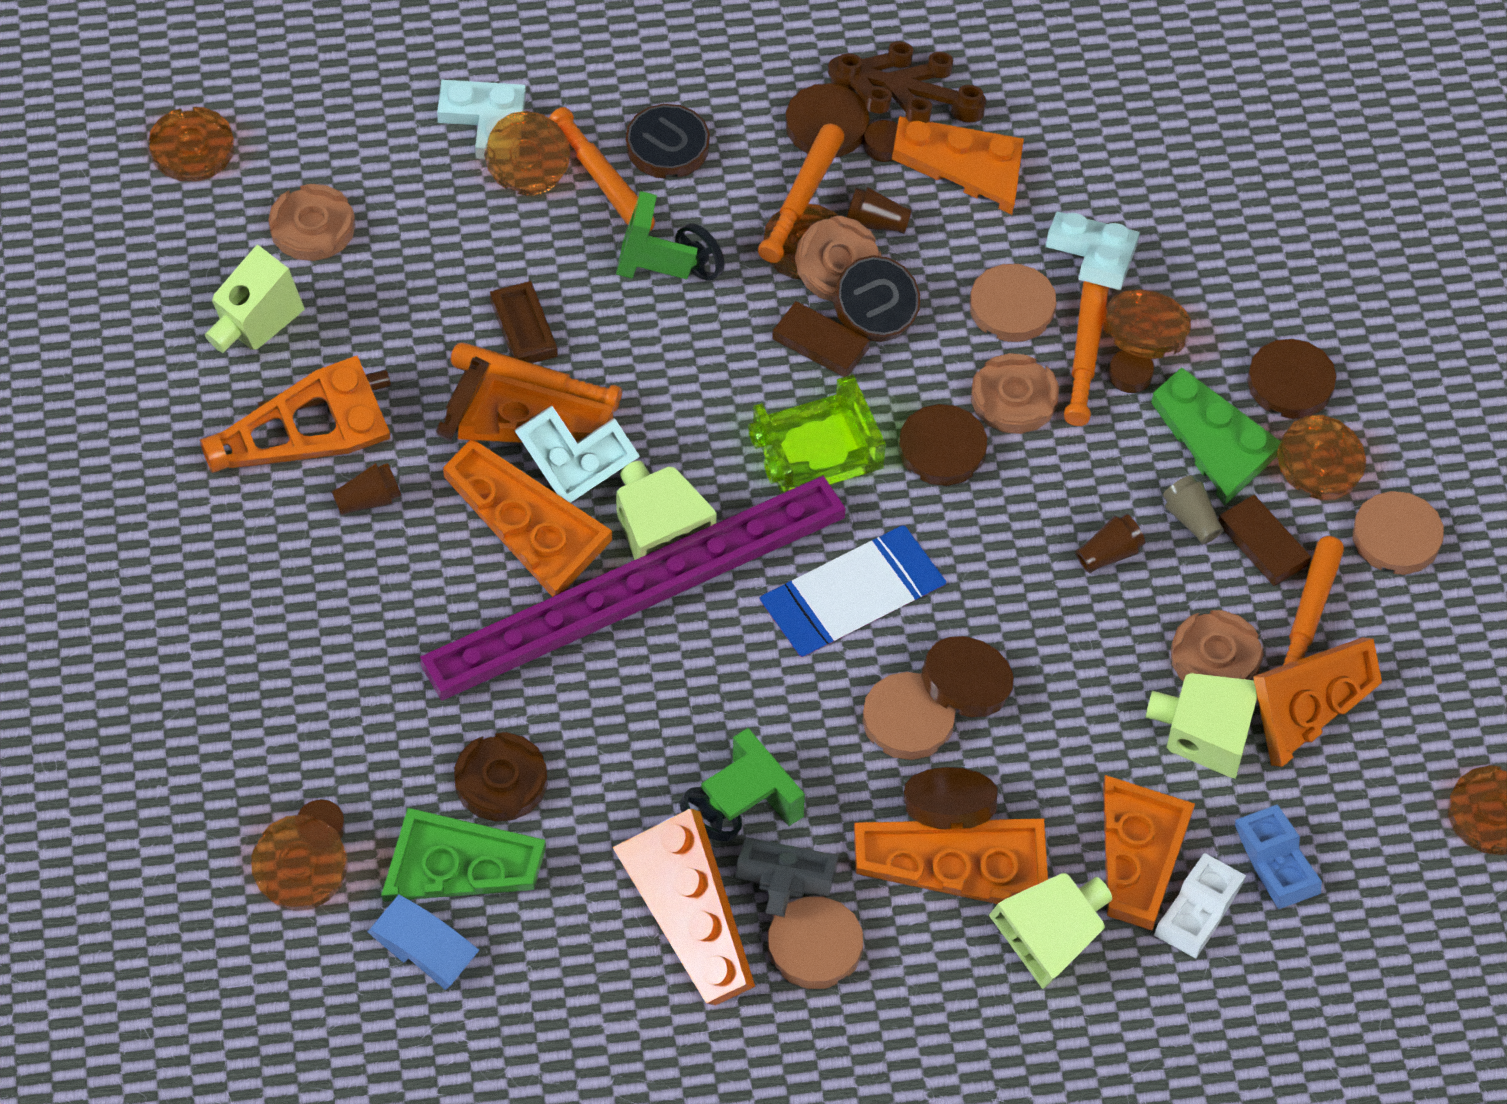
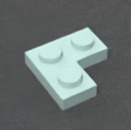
M441 80L437 110L438 123L478 125L475 145L476 159L518 161L526 97L525 85Z
M1057 211L1049 229L1045 247L1083 256L1084 260L1078 280L1121 290L1137 247L1140 232L1130 230L1117 223L1106 224L1086 219L1078 213H1062Z
M551 405L514 430L556 494L570 503L640 457L615 418L576 442Z

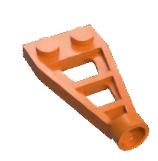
M357 355L315 370L226 430L200 439V444L210 471L215 473L228 467L230 469L349 454L389 440L390 431ZM312 399H324L336 423L335 429L329 434L306 436L298 432L293 421L296 410ZM273 419L282 420L289 441L286 444L266 449L256 447L251 436L252 431ZM223 446H230L232 454L226 455Z

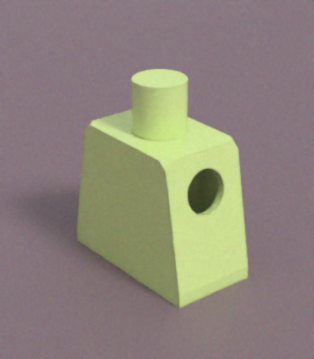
M257 244L213 295L212 302L220 319L205 333V337L222 353L237 339L252 350L260 348L305 310L289 268Z
M634 461L621 470L620 477L625 486L619 488L616 492L617 516L634 560L716 524L717 513L713 507L676 468L668 466L650 474L642 461Z
M1190 673L1185 675L1180 697L1152 691L1145 718L1172 724L1167 743V749L1170 752L1236 779L1257 701L1254 680Z
M1061 873L1004 899L997 904L989 916L1041 988L1044 989L1105 928L1103 921L1096 911L1112 901V894L1107 885L1098 877H1094L1078 888L1068 874Z

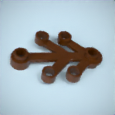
M897 41L889 45L888 53L861 59L855 54L846 53L833 58L829 62L828 74L831 77V83L856 91L865 101V107L870 112L881 114L889 111L891 98H893L906 112L905 117L908 121L927 123L930 121L932 103L928 99L951 104L952 115L960 121L973 123L980 121L984 117L986 97L983 95L981 88L975 85H963L957 91L922 82L923 80L935 77L947 78L951 75L954 60L951 55L945 52L930 54L927 64L906 68L912 63L914 49L906 42ZM890 67L906 68L889 73L880 71Z

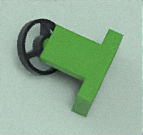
M640 191L623 238L616 275L633 279L637 267L683 279H688L690 271L698 278L706 281L713 280L721 275L725 266L722 250L715 238L702 226L694 223L686 224L677 231L675 242L648 236L657 195ZM690 231L695 233L700 238H702L708 246L704 247L703 244H701L698 241H691L685 235V232ZM711 253L715 260L714 273L705 271L704 266L709 261V254Z
M749 728L733 737L734 763L701 783V787L688 789L680 800L681 813L690 809L689 802L699 808L701 816L710 822L712 826L710 827L704 823L708 838L717 841H730L734 839L742 828L740 814L763 799L768 801L788 826L804 817V792ZM725 818L732 821V831H722Z

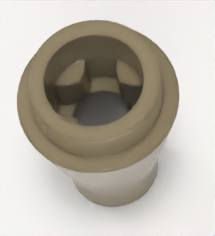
M1192 475L1178 480L1163 493V497L1167 501L1165 508L1190 530L1202 545L1211 542L1224 531V528L1218 521L1203 482H1197Z

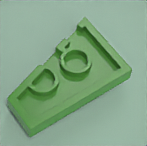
M1182 367L1153 393L1152 405L1179 442H1184L1195 457L1196 467L1203 476L1207 475L1217 488L1216 495L1224 506L1281 454L1283 443Z
M407 808L381 894L383 902L393 901L398 895L408 900L534 890L546 850V841L536 837Z

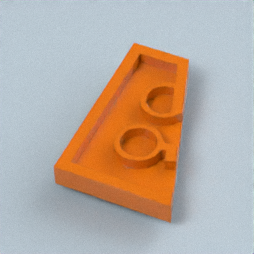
M899 116L892 160L935 180L946 178L963 186V193L976 199L980 195L1000 203L998 209L1012 215L1024 138L935 122H910L906 117Z
M488 372L458 426V439L522 443L514 430L552 405L575 441L578 442L613 419L614 406Z
M1362 637L1253 676L1271 766L1283 767L1294 758L1292 753L1305 742L1312 743L1323 733L1322 728L1338 714L1345 715L1382 683L1374 638Z
M1105 775L1103 782L1106 885L1112 894V901L1106 904L1107 916L1153 931L1194 811L1195 803Z

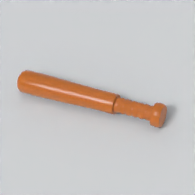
M566 107L556 109L549 117L550 127L564 135L575 149L578 160L628 225L638 196L608 162L594 143L588 142V139L573 122L574 116L571 110ZM653 216V218H652V223H651L650 231H651V230L654 228V226H655V218H654V216Z
M831 123L825 124L816 136L780 209L781 215L779 220L776 222L769 238L763 240L758 246V254L765 261L777 263L782 259L784 255L783 245L794 224L800 221L844 141L845 135L839 126Z
M1086 281L1083 282L1072 368L1074 381L1071 404L1064 410L1065 421L1073 426H1083L1090 421L1091 411L1087 407L1090 383L1095 375L1109 287Z
M462 342L456 344L451 353V364L460 370H468L471 359L477 356L491 363L488 369L490 373L614 406V412L617 411L621 401L622 388L617 385H611L609 388L600 387L599 385L572 379L570 374Z
M1324 536L1317 542L1296 617L1289 635L1291 642L1283 665L1303 659L1308 646L1313 643L1344 552L1342 541L1336 537Z

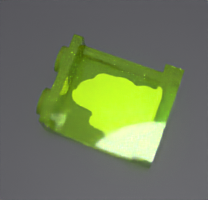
M854 374L837 379L836 395L772 414H767L763 403L753 406V422L748 424L749 436L755 449L762 448L766 457L763 463L767 478L771 484H778L782 494L823 475L831 485L884 469L886 443Z

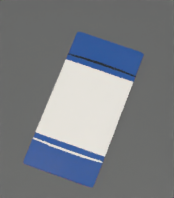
M902 525L760 596L759 599L799 656L804 657L944 586L946 580L907 527Z

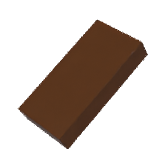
M532 281L490 291V301L512 357L529 363L558 357L556 342Z
M797 301L779 321L772 333L773 340L844 378L849 376L870 346L868 338Z
M1255 494L1219 515L1218 521L1224 528V532L1273 586H1276L1309 565L1311 556Z

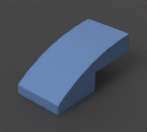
M1278 804L1235 820V827L1247 855L1278 909L1321 894L1322 881L1300 851V836Z
M398 895L367 931L404 963L410 959L445 990L451 986L479 952V949L450 926L401 895Z

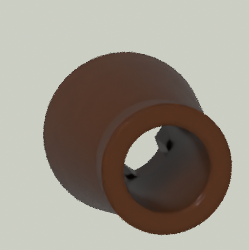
M869 187L866 190L855 188L847 218L859 221L868 229L896 231L905 234L912 209L901 206Z
M375 463L340 488L332 490L342 516L350 512L392 505L393 499L402 496L389 463L379 467Z
M1125 514L1120 518L1113 516L1075 553L1082 567L1090 574L1101 567L1139 554V548L1145 545L1146 541L1141 529L1130 515Z

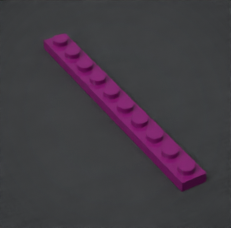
M824 475L422 655L420 656L421 667L440 700L443 701L845 518L846 508Z

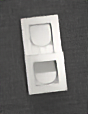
M1204 853L1183 882L1179 895L1158 923L1154 936L1197 958L1230 907L1246 875Z

